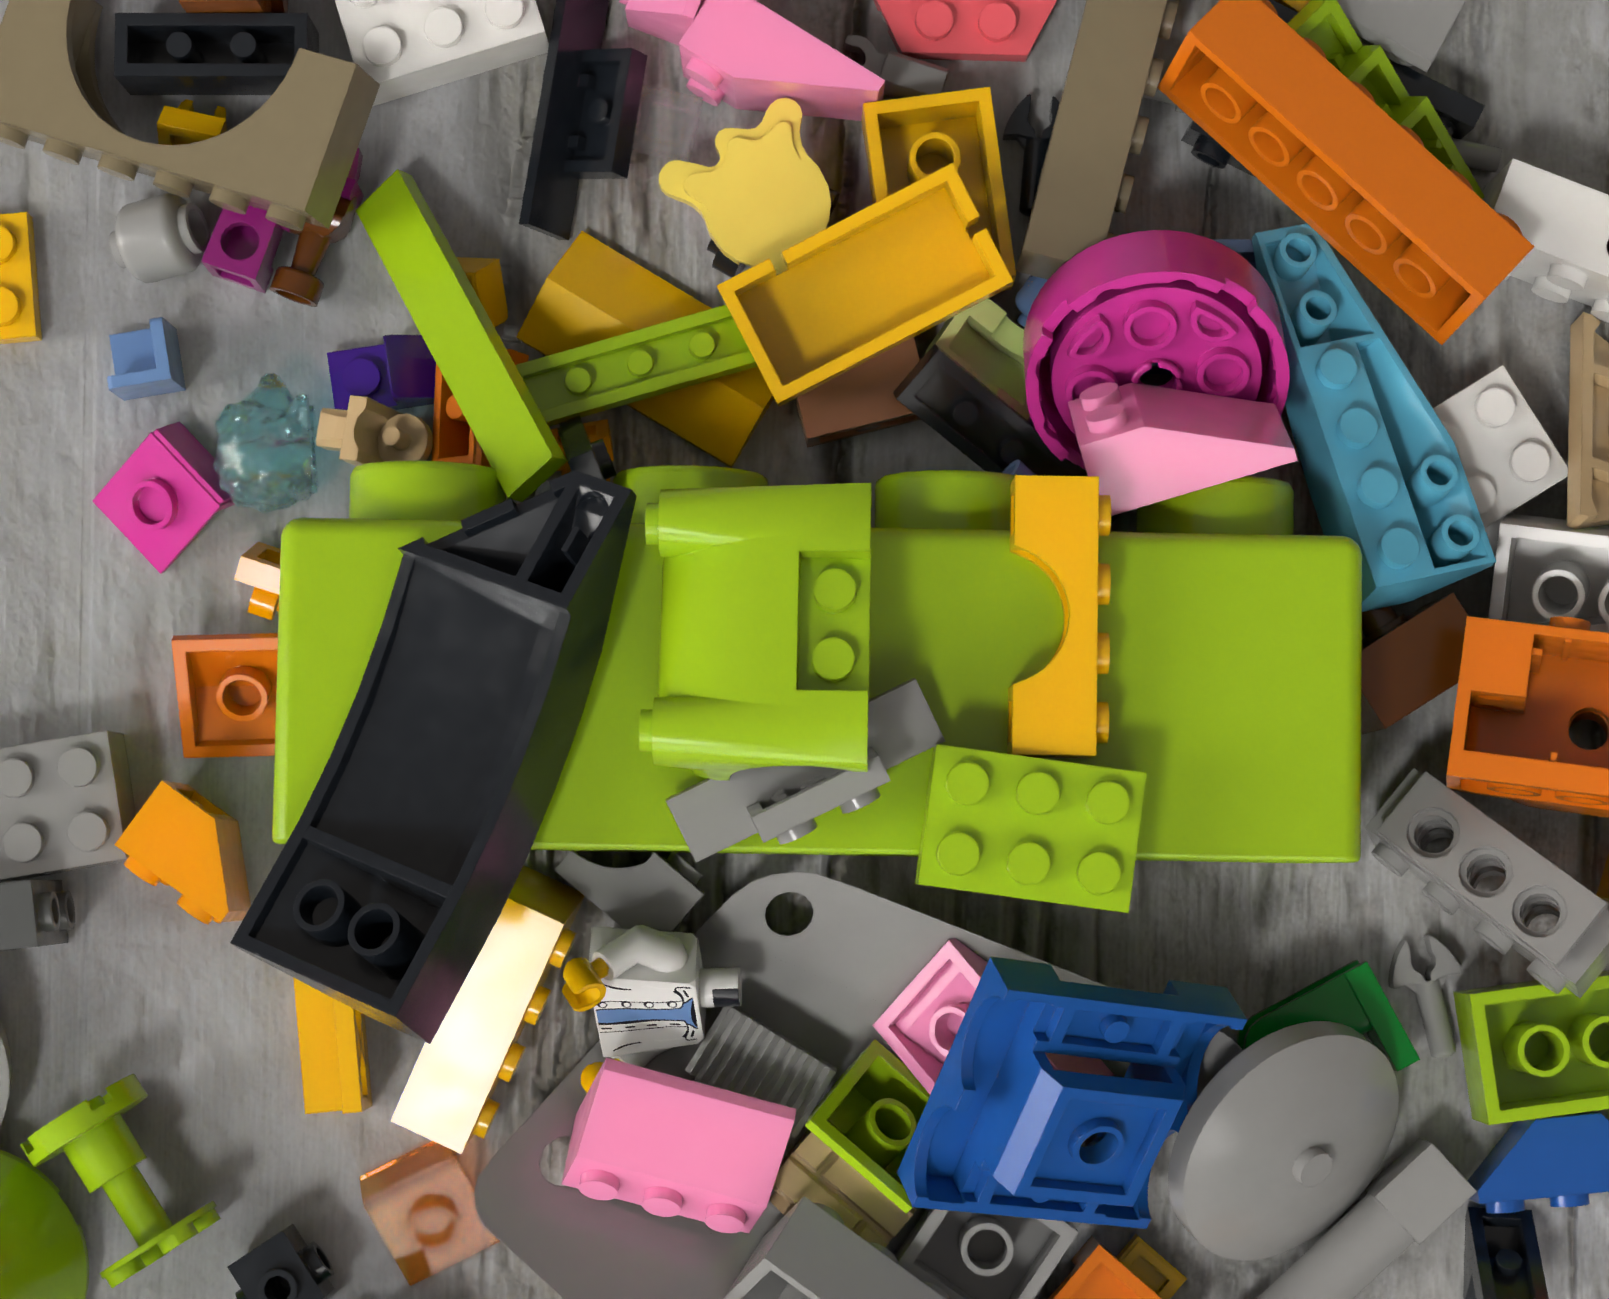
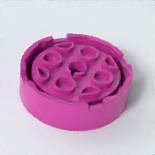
M1174 230L1137 231L1115 236L1086 248L1064 263L1040 289L1031 306L1024 329L1023 354L1026 399L1034 427L1045 445L1060 461L1067 458L1084 470L1086 468L1068 402L1079 399L1080 394L1084 390L1101 383L1112 382L1118 384V386L1128 383L1143 384L1139 378L1143 373L1152 368V363H1158L1159 368L1167 369L1174 374L1169 382L1156 387L1275 404L1280 416L1288 396L1290 382L1289 362L1279 309L1270 287L1261 274L1237 252L1219 242L1200 235Z

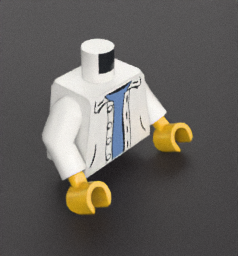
M637 925L631 929L592 927L589 961L582 957L573 958L567 962L563 971V978L566 983L562 988V993L572 1009L577 1012H583L594 1008L603 1057H611L614 1060L643 1068L657 1055L673 1047L693 1045L701 1042L705 1038L706 1008L741 1006L740 967L703 968L699 940L692 933L659 931L645 925ZM594 1062L583 1069L581 1086L586 1093L590 1089L603 1062Z

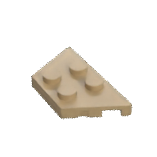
M1585 312L1570 325L1567 526L1574 529L1609 524V343L1595 332L1601 321Z

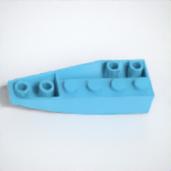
M1307 223L1255 233L1251 239L1256 268L1267 282L1275 297L1284 334L1290 375L1285 406L1292 434L1323 534L1350 537L1361 548L1362 612L1410 602L1493 566L1496 563V559L1454 441L1326 240Z

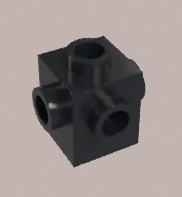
M294 1224L280 1231L227 1267L241 1288L235 1293L236 1299H323L334 1290L333 1285L328 1279L334 1275V1270L327 1256L317 1243L312 1242L307 1245ZM279 1276L289 1282L291 1290H287L281 1285Z

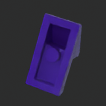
M384 335V344L328 352L327 358L335 409L347 410L350 395L371 398L394 410L434 404L436 362L422 335Z

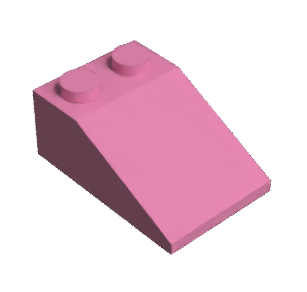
M706 0L679 42L683 77L689 80L686 87L697 97L713 106H718L722 100L735 109L766 112L770 104L775 100L789 98L795 100L800 105L803 116L861 121L863 103L883 101L884 79L756 0Z
M1112 382L1089 387L1080 394L1079 399L1068 402L1087 475L1099 477V495H1110L1111 516L1298 461L1294 446L1275 404L1136 383L1118 386V384Z
M956 938L947 941L872 1025L929 1094L933 1090L988 963ZM1045 1053L1054 1070L1114 1076L1101 1059Z

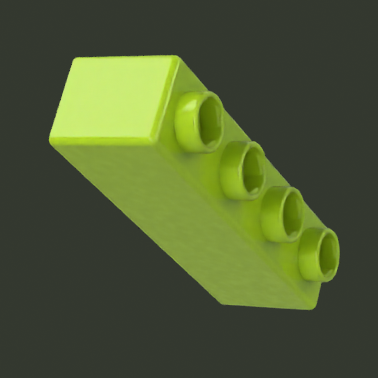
M422 460L383 461L357 465L350 474L349 518L301 517L291 520L283 528L280 551L272 840L276 844H286L297 825L331 756L356 697L382 626L403 554L398 548L422 537L428 543H431L462 529L461 520L506 501V494L497 479L496 469L476 464ZM697 465L636 467L621 470L613 479V483L632 489L637 497L602 653L574 740L531 850L674 851L676 853H691L665 799L707 778L694 775V772L687 768L655 766L653 764L652 752H640L639 749L640 710L653 709L654 698L658 697L661 590L662 564L664 557H660L659 545H646V504L659 503L661 489L769 486V482L765 476L758 472L737 468ZM923 470L888 474L878 479L875 484V527H871L869 699L915 678L945 739L940 745L1007 754L1008 688L1017 682L1034 676L1044 669L1054 656L1061 641L1064 623L1063 608L1055 586L1038 566L1010 552V484L1015 475L971 470ZM1244 476L1137 508L1136 532H1110L1109 536H1099L1098 563L1110 564L1111 572L1109 605H1098V632L1109 633L1110 637L1108 674H1097V702H1108L1109 704L1108 743H1097L1096 756L1092 758L1042 759L1147 773L1136 860L1316 864L1355 863L1360 860L1361 548L1356 541L1346 536L1293 535L1294 491L1286 481L1267 477ZM933 747L887 769L886 772L891 781L877 787L880 793L878 799L850 813H842L838 806L815 817L817 827L797 840L786 844H779L775 837L763 843L759 833H756L717 853L918 857Z

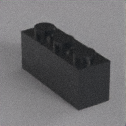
M115 13L114 76L130 95H272L284 80L299 48L319 53V32L308 13Z

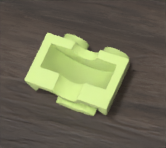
M989 298L946 320L927 348L926 353L936 344L1028 420L1030 414L1025 386L1024 329L1013 323L1006 316L1007 312Z

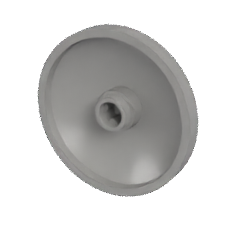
M1330 1021L1304 1022L1288 1026L1261 1038L1235 1056L1214 1076L1198 1096L1186 1115L1173 1146L1168 1170V1190L1173 1211L1183 1227L1210 1252L1227 1259L1247 1261L1265 1259L1292 1250L1311 1240L1334 1223L1358 1199L1376 1174L1387 1153L1395 1131L1399 1109V1090L1395 1072L1387 1057L1353 1028Z

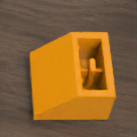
M161 780L114 844L129 855L124 862L125 867L153 886H157L159 882L166 886H172L182 894L176 903L204 924L209 925L212 920L219 924L222 922L243 921L251 907L238 821L188 784Z

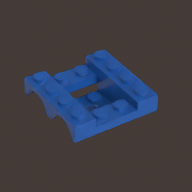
M990 957L897 1170V1174L912 1207L1147 1229L1152 1219L1148 1207V1184L1151 1168L1164 1141L1171 1134L1179 1132L1186 1115L1197 1099L1198 1075L1204 1053L1212 1038L1221 1029L1229 1026L1230 1029L1243 1030L1247 1022L1246 1016L1227 987L1169 980L1163 994L1060 981L1051 964ZM1045 1053L1129 1062L1130 1065L1124 1078L1053 1069ZM1098 1133L1096 1138L1086 1147H1081L1082 1143L1089 1136Z

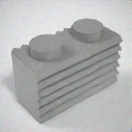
M733 1006L722 1008L685 1071L696 1077L695 1082L795 1108V1121L790 1136L796 1139L836 1074L837 1068L739 1007Z

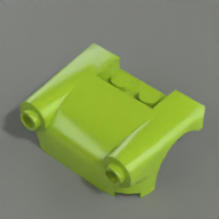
M871 483L661 489L659 503L646 504V545H659L660 557H664L661 590L658 697L654 698L653 709H641L639 715L640 752H652L653 764L655 766L687 768L693 771L694 775L720 781H730L731 775L740 770L771 766H813L852 772H868Z

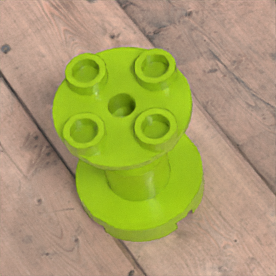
M135 1074L128 1075L106 1087L107 1094L103 1097L98 1095L89 1101L86 1099L40 1128L29 1136L27 1141L20 1144L33 1167L39 1166L65 1152L89 1193L91 1194L103 1188L139 1246L99 1273L102 1279L105 1278L111 1288L143 1270L221 1219L215 1210L217 1205L213 1200L173 1225L136 1166L144 1161L147 1156L122 1118L123 1114L148 1096Z

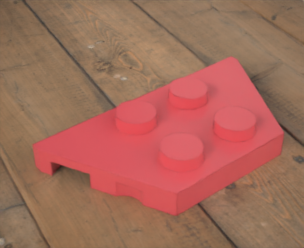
M873 0L877 10L882 13L889 28L888 33L900 54L916 59L1026 62L1040 36L1043 26L1058 0Z

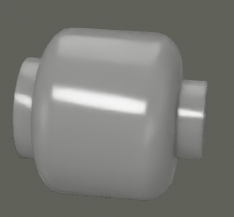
M165 193L123 206L116 216L115 231L111 232L109 236V245L114 260L121 268H127L135 278L144 283H153L195 271L201 263L203 252H205L210 240L206 219L197 205L187 203L181 196Z

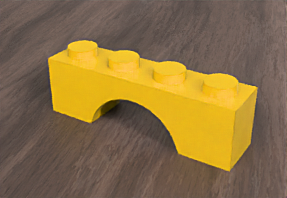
M1015 475L1010 484V552L1029 560L1049 577L1062 603L1064 623L1059 646L1044 669L1034 676L1017 682L1008 688L1007 754L1035 758H1092L1096 756L1097 743H1108L1109 704L1108 702H1097V674H1108L1110 637L1109 633L1098 632V605H1109L1111 572L1110 564L1098 563L1099 536L1110 535L1111 497L1110 495H1099L1098 476Z

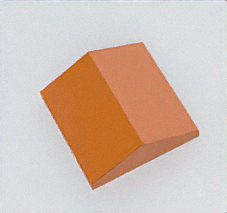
M278 633L173 636L171 643L184 758L274 756Z

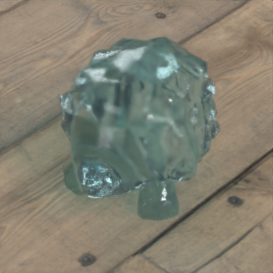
M266 373L261 377L256 389L238 403L226 405L215 419L217 450L213 462V469L219 476V487L221 490L229 493L233 503L237 507L253 508L262 513L285 510L297 502L309 500L312 494L318 492L315 445L317 425L314 405H309L308 394H298L294 398L288 386L279 375Z

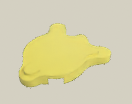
M780 98L771 103L762 122L755 128H724L720 130L715 138V147L720 157L717 165L707 167L691 162L673 160L665 164L659 173V187L666 196L693 207L702 216L711 239L723 255L738 265L742 263L753 267L770 258L776 274H780L788 270L781 252L826 229L830 220L831 198L829 186L819 166L807 155L802 146L800 137L802 123L801 107L795 100L789 98Z

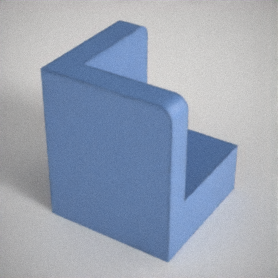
M163 317L149 319V329L109 335L115 375L107 377L109 391L123 401L186 391L177 329Z

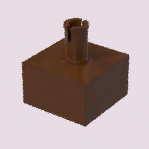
M1454 593L1429 602L1408 616H1405L1404 613L1398 616L1392 606L1362 612V632L1365 635L1362 639V735L1388 728L1458 683L1468 614Z

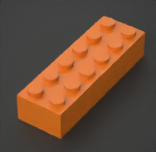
M1220 0L1189 30L1157 87L1441 345L1447 341L1535 247L1522 235L1519 226L1511 218L1497 213L1473 191L1470 182L1462 174L1448 169L1424 147L1421 138L1412 129L1399 125L1375 103L1372 94L1363 85L1350 81L1327 60L1323 50L1314 41L1301 37L1278 16L1275 7L1268 0Z

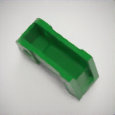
M1354 960L1277 1003L1257 1012L1247 1019L1243 1030L1238 1031L1236 1043L1244 1050L1261 1038L1288 1026L1304 1022L1330 1021L1351 1027L1362 1035L1367 1033L1372 1044L1387 1057L1394 1071L1398 1072L1420 1060L1367 961L1359 963L1358 960Z

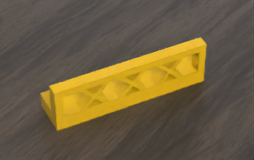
M293 977L305 1114L342 1111V1114L363 1112L372 1107L365 1014Z

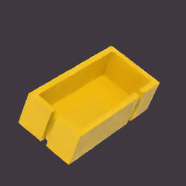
M953 163L782 251V258L788 270L779 275L776 274V270L769 258L717 285L728 310L779 407L1011 286L1013 279L988 230L985 228L975 233L972 240L966 229L977 224L980 215Z

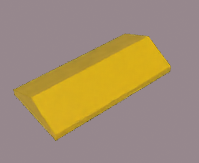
M581 231L547 276L516 338L541 354L548 356L712 308L584 231ZM754 367L626 405L732 468L773 402L774 397L758 367Z

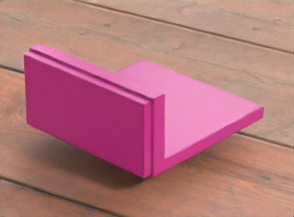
M179 421L151 432L92 501L156 570L162 574L218 511L238 504L244 498L243 495L246 491Z

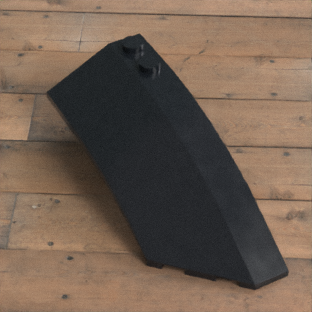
M576 470L549 481L550 490L516 504L510 498L461 520L462 529L431 543H428L422 537L398 548L403 557L383 623L358 692L334 749L297 825L230 942L245 953L351 1008L430 1045L495 926L528 857L574 740L602 653L637 496L632 489Z

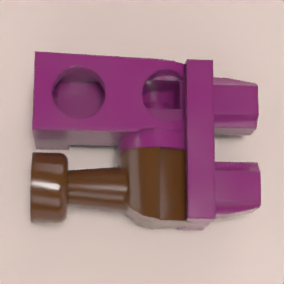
M357 148L329 229L305 222L303 230L296 231L265 218L267 211L248 206L246 214H239L223 208L201 260L203 265L212 276L266 293L274 271L271 266L284 231L299 235L291 267L279 266L269 289L291 301L317 307L324 289V283L315 276L330 243H336L344 239L350 232L355 210L361 205L364 197L358 185L363 159L360 149Z

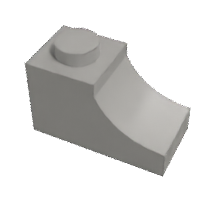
M571 850L555 869L558 874L625 929H631L637 925H645L659 931L674 932L705 895L696 886L703 875L674 851L666 860L654 852L645 863L640 865L613 868L595 863L577 851Z

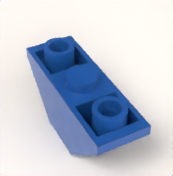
M1590 1111L1514 1122L1467 1180L1477 1191L1469 1199L1478 1204H1485L1486 1213L1526 1210L1525 1200L1549 1198L1551 1207H1577L1590 1204L1589 1194L1609 1192V1120L1601 1113Z

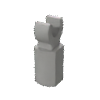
M858 35L847 36L845 49L860 54L865 61L863 67L885 80V95L895 98H906L943 92L949 69L891 50L885 55L877 52L874 45L867 38Z

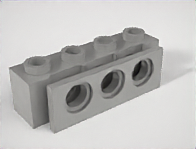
M1413 768L1366 825L1365 829L1376 846L1371 854L1382 865L1399 877H1402L1409 870L1427 884L1422 892L1439 908L1450 915H1454L1458 909H1461L1477 921L1478 925L1474 928L1475 933L1491 947L1502 954H1506L1512 947L1532 962L1526 970L1552 992L1559 994L1565 987L1581 998L1609 964V910L1607 909V902L1457 793L1446 787V785L1425 771L1421 774ZM1440 837L1452 839L1450 846L1442 852H1425L1427 845L1434 839ZM1500 875L1506 878L1503 885L1495 891L1480 892L1476 890L1478 883L1487 876ZM1545 913L1559 917L1557 924L1550 930L1534 932L1528 929L1531 920L1538 915Z

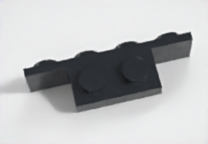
M556 0L519 224L558 240H569L579 179L628 178L648 55L633 48L601 49L609 0Z

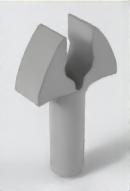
M1424 935L1427 952L1431 957V964L1426 970V979L1424 980V976L1415 971L1411 965V953L1408 942L1401 940L1391 961L1388 977L1389 987L1397 989L1406 986L1416 993L1431 1056L1434 1058L1449 1057L1456 1052V1047L1441 988L1448 975L1461 974L1462 969L1455 957L1441 942L1433 936Z

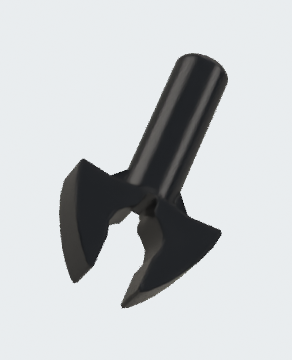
M1030 94L1013 111L1006 124L1002 138L1003 140H1017L1024 150L1019 211L1021 214L1029 217L1060 103L1054 96L1050 103V125L1043 130L1040 138L1036 137L1035 129L1028 122L1031 103Z

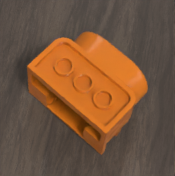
M1467 616L1446 774V787L1465 793L1508 798L1516 803L1538 809L1609 818V633L1590 631L1591 622L1573 617H1551L1549 626ZM1589 719L1596 721L1603 727L1606 733V742L1597 749L1586 750L1580 748L1572 742L1569 736V728L1580 720Z

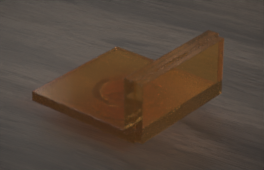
M430 1141L359 1177L364 1208L410 1286L500 1242L482 1225L476 1212L475 1188L461 1165L459 1153L435 1141Z

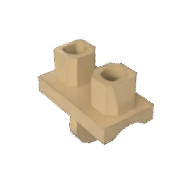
M350 395L347 410L322 408L316 435V446L326 450L340 451L339 459L355 466L383 461H426L433 447V435L429 426L416 416L407 413L403 414L368 397Z

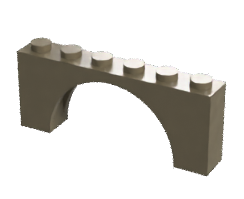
M9 0L0 24V142L20 149H25L28 140L43 144L42 151L74 165L80 164L82 156L99 161L98 169L128 181H134L137 172L154 177L153 185L181 197L189 198L192 189L211 194L209 197L211 203L235 213L246 214L248 206L267 211L265 218L296 231H302L305 222L329 229L380 84L358 64L299 48L292 66L276 91L257 111L234 128L215 137L189 144H153L127 136L111 117L100 93L95 70V39L103 7L95 0Z

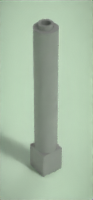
M1418 1138L1365 1188L1364 1191L1367 1195L1256 1299H1354L1413 1242L1421 1245L1477 1191L1433 1143Z

